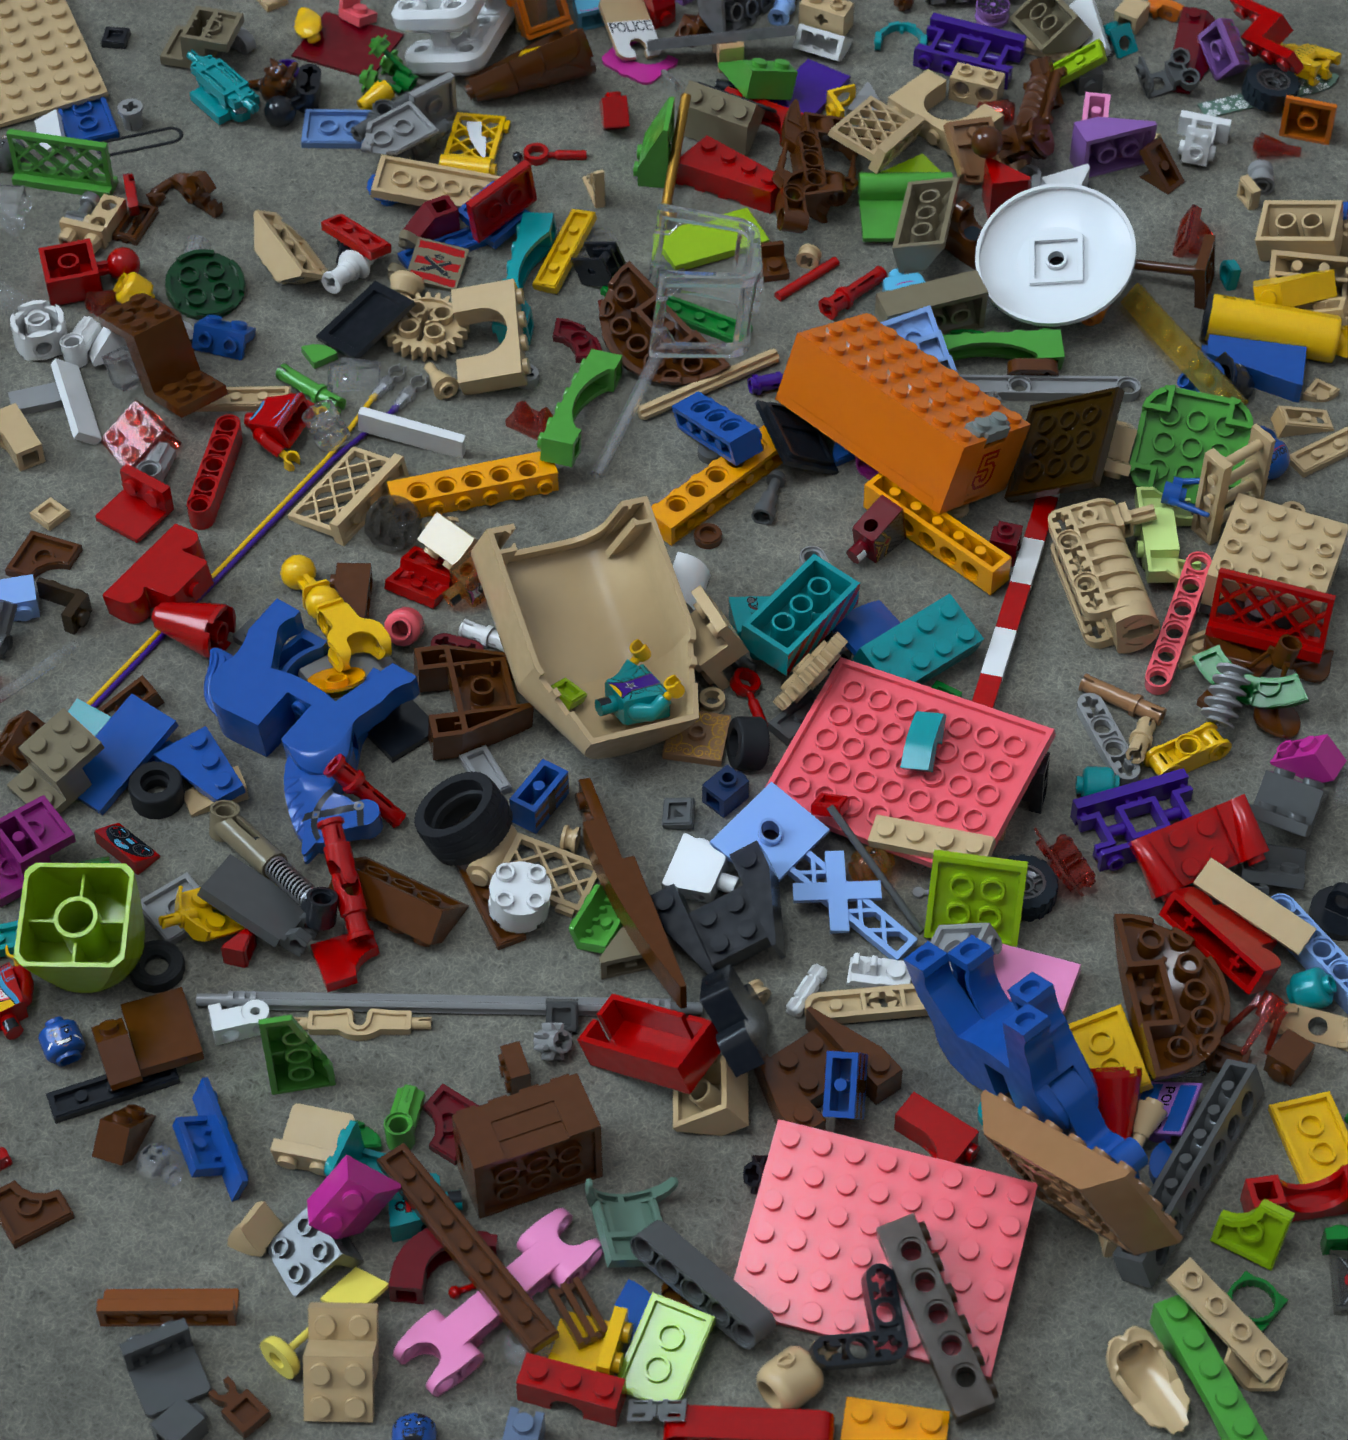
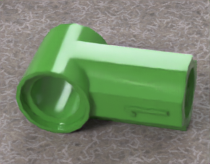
M405 1084L404 1087L397 1089L391 1112L384 1120L386 1144L390 1150L403 1143L410 1150L415 1145V1132L425 1102V1092L419 1090L416 1086Z

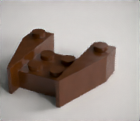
M451 645L414 648V674L417 676L420 693L449 689L454 712L429 715L428 739L433 761L458 758L461 754L483 745L491 746L533 727L534 707L530 703H516L511 682L514 679L504 652Z
M811 1006L806 1008L805 1029L809 1033L771 1057L766 1053L765 1064L754 1069L776 1125L778 1119L825 1131L826 1119L817 1108L822 1106L824 1102L827 1051L868 1054L866 1095L875 1105L901 1089L903 1069L881 1046Z

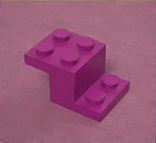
M45 795L0 818V907L22 896L24 874L34 863H51L50 855L76 842L75 834Z

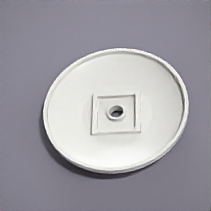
M1046 184L1025 190L997 208L987 220L979 235L975 252V265L988 290L989 300L1003 313L1031 325L1045 327L1065 326L1097 315L1120 296L1126 288L1135 267L1136 241L1129 219L1122 209L1106 195L1077 184ZM1053 257H1062L1064 259L1059 265H1052L1050 263Z

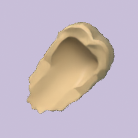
M1138 1326L1128 1328L1124 1335L1113 1337L1108 1342L1106 1362L1110 1377L1116 1387L1130 1403L1133 1410L1141 1415L1149 1426H1155L1159 1429L1165 1428L1173 1435L1176 1432L1182 1433L1184 1427L1189 1425L1187 1412H1189L1191 1400L1186 1394L1183 1382L1179 1378L1175 1366L1168 1358L1163 1344L1159 1342L1153 1333Z

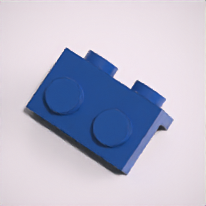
M207 315L194 323L192 347L194 350L242 360L244 358L245 345L254 339L256 328L247 326L248 324L243 321L235 320L228 322L223 321L221 316Z

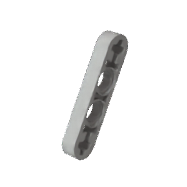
M1095 693L1081 695L1077 701V715L1105 766L1111 767L1115 775H1119L1120 786L1138 781L1140 766L1139 764L1131 763L1133 755L1129 761L1127 760L1126 751L1129 746L1103 699ZM1086 704H1089L1091 707H1095L1094 717H1092L1093 712L1091 708L1085 707ZM1103 725L1108 727L1110 731L1099 733L1094 727ZM1115 747L1120 749L1122 753L1114 756L1109 754L1106 749ZM1124 762L1123 767L1127 773H1131V776H1127L1126 773H1121V763Z

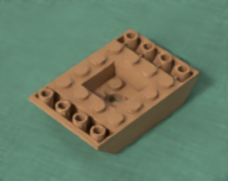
M987 1090L982 1092L981 1105L984 1135L1022 1180L1038 1184L1037 1198L1134 1256L1181 1242L1183 1237L1174 1227L1177 1222L1170 1215L1162 1211L1164 1207L1162 1203L1148 1194L1150 1188L1135 1178L1137 1172L1130 1165L1121 1160L1116 1164L1111 1161L1112 1158L1105 1151L1096 1146L1091 1150L1086 1147L1087 1144L1073 1133H1070L1069 1136L1063 1134L1062 1129L1048 1119L1043 1123L1038 1120L1039 1117L1025 1106H1022L1021 1109L1015 1107V1103L1002 1093L995 1096Z

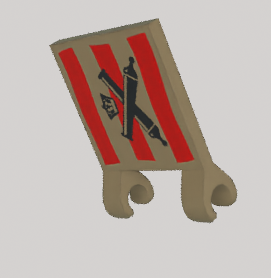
M401 230L398 242L399 247L415 249L408 269L397 263L389 264L388 279L390 280L391 274L397 270H405L420 276L427 287L445 291L457 289L469 249L418 237L408 230Z

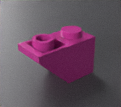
M1325 734L1282 742L1277 747V752L1270 763L1276 767L1296 773L1295 776L1304 779V777H1308L1323 783L1334 781L1347 760L1329 735Z

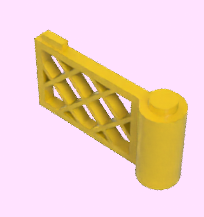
M457 112L444 154L440 155L439 165L497 175V164L494 163L503 133L508 134L510 121L506 120V116ZM461 120L482 122L483 132H481V136L492 139V141L486 143V153L489 157L483 158L478 156L479 153L475 148L469 149L467 147L472 145L467 126L461 124ZM489 123L499 124L493 128H488L486 126ZM463 135L468 137L467 139H464L462 141L457 139L458 137H461ZM458 150H461L463 152L461 154H451Z

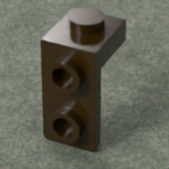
M38 578L36 585L39 597L66 607L61 613L64 630L75 635L80 627H85L89 621L90 613L92 612L89 594L80 589H73L62 585L54 580Z

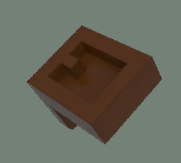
M783 241L758 244V265L763 283L789 280V270L784 256L785 245Z

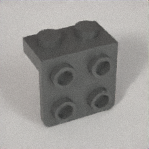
M185 1318L165 1322L153 1331L133 1335L126 1342L119 1344L125 1366L145 1415L148 1418H155L161 1415L181 1396L190 1403L209 1395L208 1392L211 1391L210 1383L193 1346Z

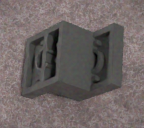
M1275 767L1274 771L1266 770L1254 804H1250L1256 820L1303 837H1310L1322 803L1326 802L1330 791L1323 789L1324 783L1308 777H1304L1303 782L1294 779L1296 773L1280 767Z

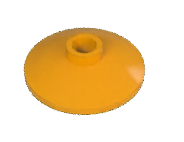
M352 667L342 672H338L335 668H329L313 674L307 681L326 694H330L331 697L339 698L346 695L348 690L363 683L366 679V674L363 669L358 667Z

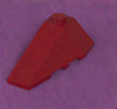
M1183 6L1173 50L1185 48L1189 51L1190 63L1187 68L1196 69L1200 73L1201 81L1203 75L1209 69V65L1197 36L1216 19L1208 10ZM1178 85L1176 90L1172 92L1190 94L1193 90L1187 91Z

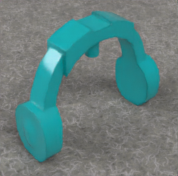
M890 22L880 32L876 31L874 37V50L881 51L884 37L896 31H900V34L904 32L911 33L918 38L919 43L928 45L927 35L923 34L916 27V24L910 22Z

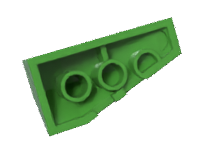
M292 1015L258 1019L272 1095L336 1085L333 1063Z

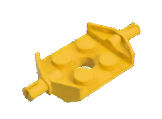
M182 885L179 886L176 894L175 913L159 916L158 919L162 929L178 925L180 929L184 928L193 940L202 942L238 933L245 928L227 915L222 916L219 913H214L213 909L216 908L197 896L201 887L182 892Z

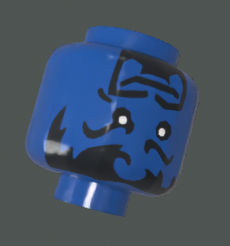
M406 1414L398 1418L393 1424L392 1440H437L435 1422L423 1414Z

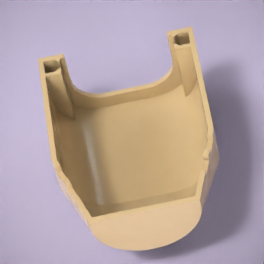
M647 496L621 501L601 525L587 533L570 539L517 550L515 543L510 548L501 549L516 529L514 524L485 530L471 550V558L517 690L585 757L604 759L639 751L681 733L699 719L698 683H695L694 668L697 665V656H694L693 646L696 640V629ZM639 639L643 645L646 644L649 647L651 657L645 662H639L638 666L644 664L662 684H664V681L669 676L676 675L684 686L685 692L680 698L675 699L672 697L670 717L657 719L652 722L624 725L613 713L599 716L595 709V700L605 697L606 680L614 677L625 661L632 658L633 654L629 649L630 644L634 640ZM563 678L569 679L588 694L582 704L570 711L559 698L562 695L559 690L551 687V685Z

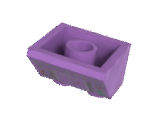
M1216 19L1197 36L1213 78L1216 81L1242 73L1251 65L1249 54L1244 49L1240 40V32L1232 19Z

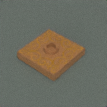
M699 711V719L693 725L665 740L663 759L721 767L731 715Z

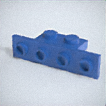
M204 1077L201 1079L192 1097L199 1116L176 1117L172 1127L191 1177L222 1175L230 1199L233 1202L240 1198L244 1188L247 1186L248 1172L241 1163L237 1144L230 1135L227 1118L223 1116L218 1104V1095L213 1090L209 1078Z

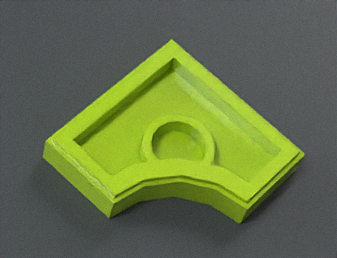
M1263 1199L1257 1208L1247 1213H1234L1223 1209L1210 1241L1271 1271L1276 1264L1295 1213L1267 1199Z

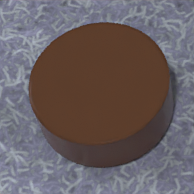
M701 524L694 531V542L702 549H714L722 542V531L715 524Z

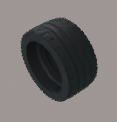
M470 771L451 776L431 789L418 805L414 823L420 838L440 862L450 866H461L485 857L499 846L511 828L513 814L506 798L497 785L484 773ZM474 811L467 819L453 826L460 818Z

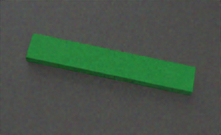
M602 286L600 295H606L608 286ZM659 291L663 295V301L692 330H697L700 333L737 347H741L753 331V326Z

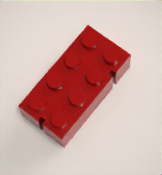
M613 993L597 1013L610 1040L608 1041L599 1021L596 1019H592L577 1039L590 1065L687 1094L692 1093L721 1053L715 1037L718 1032L711 1020L689 1015L686 1018L682 1012Z

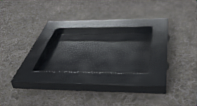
M374 281L320 331L316 338L343 355L357 361L405 317L416 304L413 300L397 291Z
M756 401L755 406L783 465L829 475L839 473L833 456L817 428L782 404Z

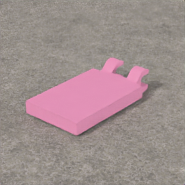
M1002 944V950L999 954H994V969L1009 1001L1012 1002L1007 990L1033 971L1054 985L1058 1004L1065 1015L1081 971V964Z

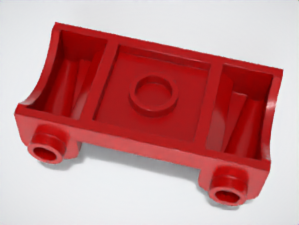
M1245 794L1128 843L1142 870L1152 899L1161 896L1163 902L1168 900L1173 890L1193 883L1210 858H1213L1226 868L1247 861L1248 865L1251 866L1265 860L1264 853L1270 851Z

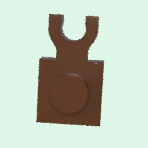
M227 1376L223 1382L224 1386L229 1390L228 1393L220 1395L212 1389L208 1392L209 1398L215 1405L224 1407L221 1410L222 1418L238 1434L246 1439L271 1418L270 1410L248 1389L239 1394L234 1381Z

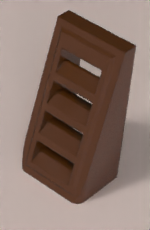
M142 675L98 710L111 716L109 712L113 710L116 712L131 693L155 708L165 702Z

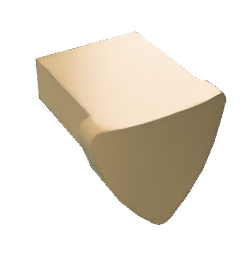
M265 1201L256 1202L244 1219L232 1230L228 1237L227 1245L244 1254L262 1257L267 1251V1246L284 1225Z

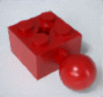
M90 238L38 248L48 296L52 306L103 297L100 276L110 274L118 280L124 273H138L140 270L138 255L132 249L126 247L116 248L109 254L107 260L96 262Z

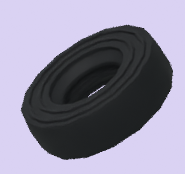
M148 941L144 943V949L139 962L129 974L130 979L137 988L144 992H166L175 987L183 978L185 972L183 954L176 945L169 941ZM160 958L168 962V969L162 974L150 975L145 971L146 964L152 959Z

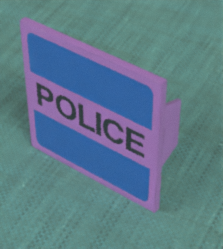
M1151 1081L1153 1089L1139 1093L1138 1100H1145L1146 1097L1159 1100L1164 1104L1163 1109L1168 1113L1148 1140L1157 1143L1165 1140L1166 1143H1171V1136L1183 1135L1203 1087L1202 1083Z

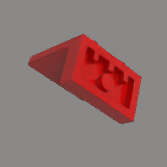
M126 464L120 469L123 490L95 515L97 522L139 543L174 510L170 486Z

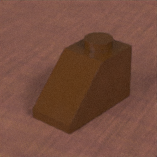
M110 1019L91 1027L111 1091L142 1082L141 1072L123 1019Z

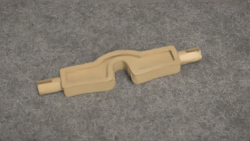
M349 1008L309 1011L308 1017H294L304 1030H308L309 1035H340L343 1038L354 1041L370 1040L379 1035H410L412 1030H432V1016L412 1017L410 1010L372 1008L367 1012L366 1021L362 1025L355 1024L354 1012Z

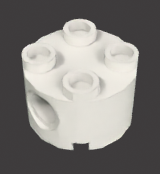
M33 300L20 305L17 308L18 312L15 315L12 313L10 317V326L18 353L26 361L30 362L47 360L62 355L59 341L68 332L64 313L60 306L55 304L54 307L46 300Z
M524 861L500 864L492 876L489 885L488 908L493 921L495 919L500 924V927L508 932L519 934L537 929V925L541 924L542 921L544 923L548 918L552 888L545 868L540 864Z

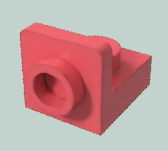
M340 0L339 18L357 27L377 22V12L369 9L364 4H360L361 0Z

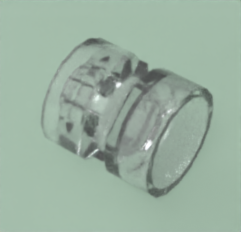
M332 400L317 402L302 414V420L309 432L313 433L312 437L321 452L336 450L349 440L351 433L343 419H340V413Z

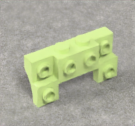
M1136 487L1134 498L1136 508L1152 504L1157 517L1156 520L1133 526L1134 536H1138L1135 548L1136 557L1141 558L1142 569H1145L1147 583L1173 582L1175 590L1186 561L1178 558L1180 547L1176 526H1191L1193 515L1182 508L1161 503L1163 493L1154 487ZM1185 498V501L1191 503V498ZM1201 561L1193 562L1191 567L1195 570H1201ZM1186 584L1183 586V589L1198 590V587L1194 584Z

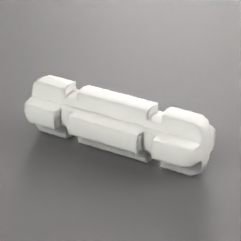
M819 964L811 966L808 971L809 975L804 977L793 994L795 997H792L787 1003V1014L795 1018L802 1016L807 997L817 993L820 988L819 984H823L827 977V969Z

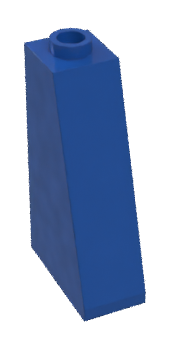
M1209 334L1207 345L1202 344L1200 360L1204 357H1209L1215 361L1222 353L1226 352L1235 363H1239L1247 368V371L1253 378L1255 389L1299 403L1307 347Z

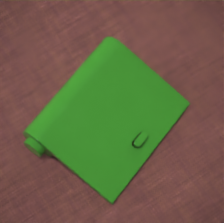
M859 172L858 200L863 242H894L908 182L953 177L952 172H878L877 174L874 172Z

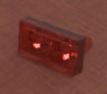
M1193 204L1180 220L1172 255L1183 258L1187 252L1199 255L1203 242L1199 237H1204L1205 234L1212 235L1208 225L1200 219L1202 208Z
M520 401L515 405L514 411L505 422L507 427L538 441L540 432L546 430L548 418L554 415L547 407L537 411L532 409L526 401Z

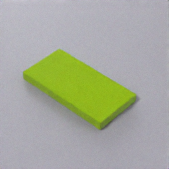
M748 208L653 233V241L674 270L681 268L687 270L758 250L759 243L770 242V239Z

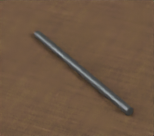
M831 805L828 807L829 813L878 880L881 881L883 887L918 934L924 930L922 925L835 806Z

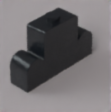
M731 964L703 977L700 1002L718 1031L715 1035L717 1044L734 1075L738 1077L765 1064L768 1012L753 987L749 983L743 985Z

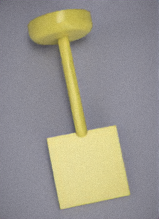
M355 1267L320 1299L322 1302L373 1303L388 1289L389 1283ZM308 1327L289 1344L274 1335L265 1338L260 1343V1349L266 1361L284 1378L293 1379L300 1371V1361L294 1350L308 1339Z

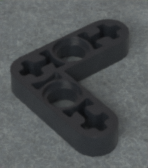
M880 1263L874 1264L868 1268L861 1278L870 1332L826 1335L819 1337L810 1346L808 1352L812 1360L822 1371L892 1365L905 1356L908 1350V1342L896 1278L889 1266ZM876 1274L879 1279L885 1280L880 1289L878 1283L871 1280ZM880 1291H881V1296H882V1297H880V1298H878V1299L875 1300L874 1298H875V1297L880 1293ZM877 1306L888 1307L893 1314L892 1321H881L876 1314ZM888 1340H890L891 1345L898 1348L893 1355L890 1349H880L875 1354V1347L884 1346ZM852 1342H860L864 1345L866 1349L865 1358L857 1359L851 1354L850 1344ZM823 1346H825V1350L828 1352L837 1351L841 1347V1353L833 1354L828 1361H826L824 1355H819L818 1351Z

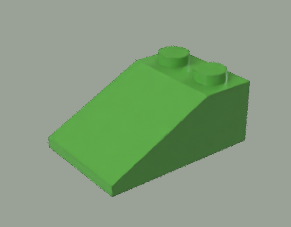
M753 58V60L718 63V68L746 99H792L798 72L785 59L766 61L762 58Z
M675 97L667 99L645 132L643 143L638 144L637 160L639 161L634 162L633 176L638 177V186L664 188L675 131Z

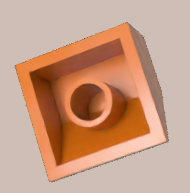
M1286 95L1279 136L1329 145L1338 108L1337 104Z

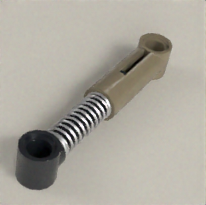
M219 800L211 804L209 817L210 837L215 841L226 842L257 872L276 883L277 886L298 903L306 913L305 923L308 927L318 931L333 928L337 919L338 894L331 888L315 887L287 861L285 854L240 815V807L237 803L230 800Z

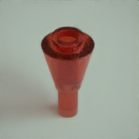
M1262 132L1254 140L1253 152H1257V158L1283 155L1300 157L1301 147L1286 145V143Z
M114 290L88 291L84 301L88 312L94 313L97 317L103 314L107 308L118 303Z

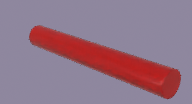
M832 257L775 292V298L781 302L840 265L838 258Z

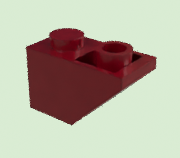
M448 194L426 201L403 230H408L418 237L430 240L460 230L459 209Z

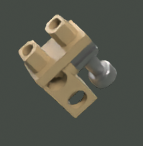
M86 191L80 198L81 207L78 211L69 210L66 212L65 217L60 219L61 232L58 239L59 243L62 244L90 238L95 254L99 248H107L108 242L113 239L112 234L128 210L125 198L103 194L102 198H100L96 193ZM109 203L116 204V207L110 210Z

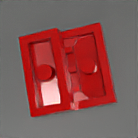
M414 546L401 557L400 567L385 579L384 589L434 609L455 583V579L451 574L455 576L456 580L460 574L459 571L455 574L443 566L442 563L445 559L442 557L436 560L424 552L423 548Z

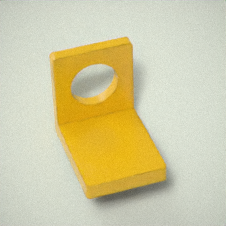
M855 84L827 90L826 115L844 118L845 110L843 107L850 105L855 99ZM848 92V99L843 102H839L837 99L838 96L842 93Z

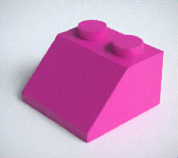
M346 1155L308 1198V1223L311 1227L334 1239L360 1234L401 1189V1184Z

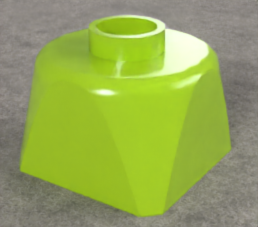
M34 863L24 874L13 956L22 967L40 978L70 992H99L111 988L125 979L139 962L145 941L144 916L134 871L126 863Z

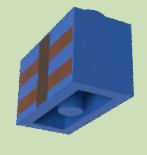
M542 759L509 799L513 814L512 822L537 834L569 794L568 771Z
M827 1051L823 1117L864 1120L868 1054Z

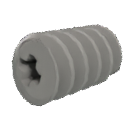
M1218 663L1216 668L1221 674L1213 675L1212 680L1217 685L1209 686L1208 691L1213 696L1205 697L1204 702L1209 707L1201 708L1200 713L1208 722H1214L1217 726L1234 730L1235 726L1228 722L1229 718L1238 719L1239 715L1232 711L1233 707L1243 706L1236 698L1237 696L1247 695L1240 687L1241 685H1250L1251 682L1244 676L1245 674L1254 673L1236 664Z

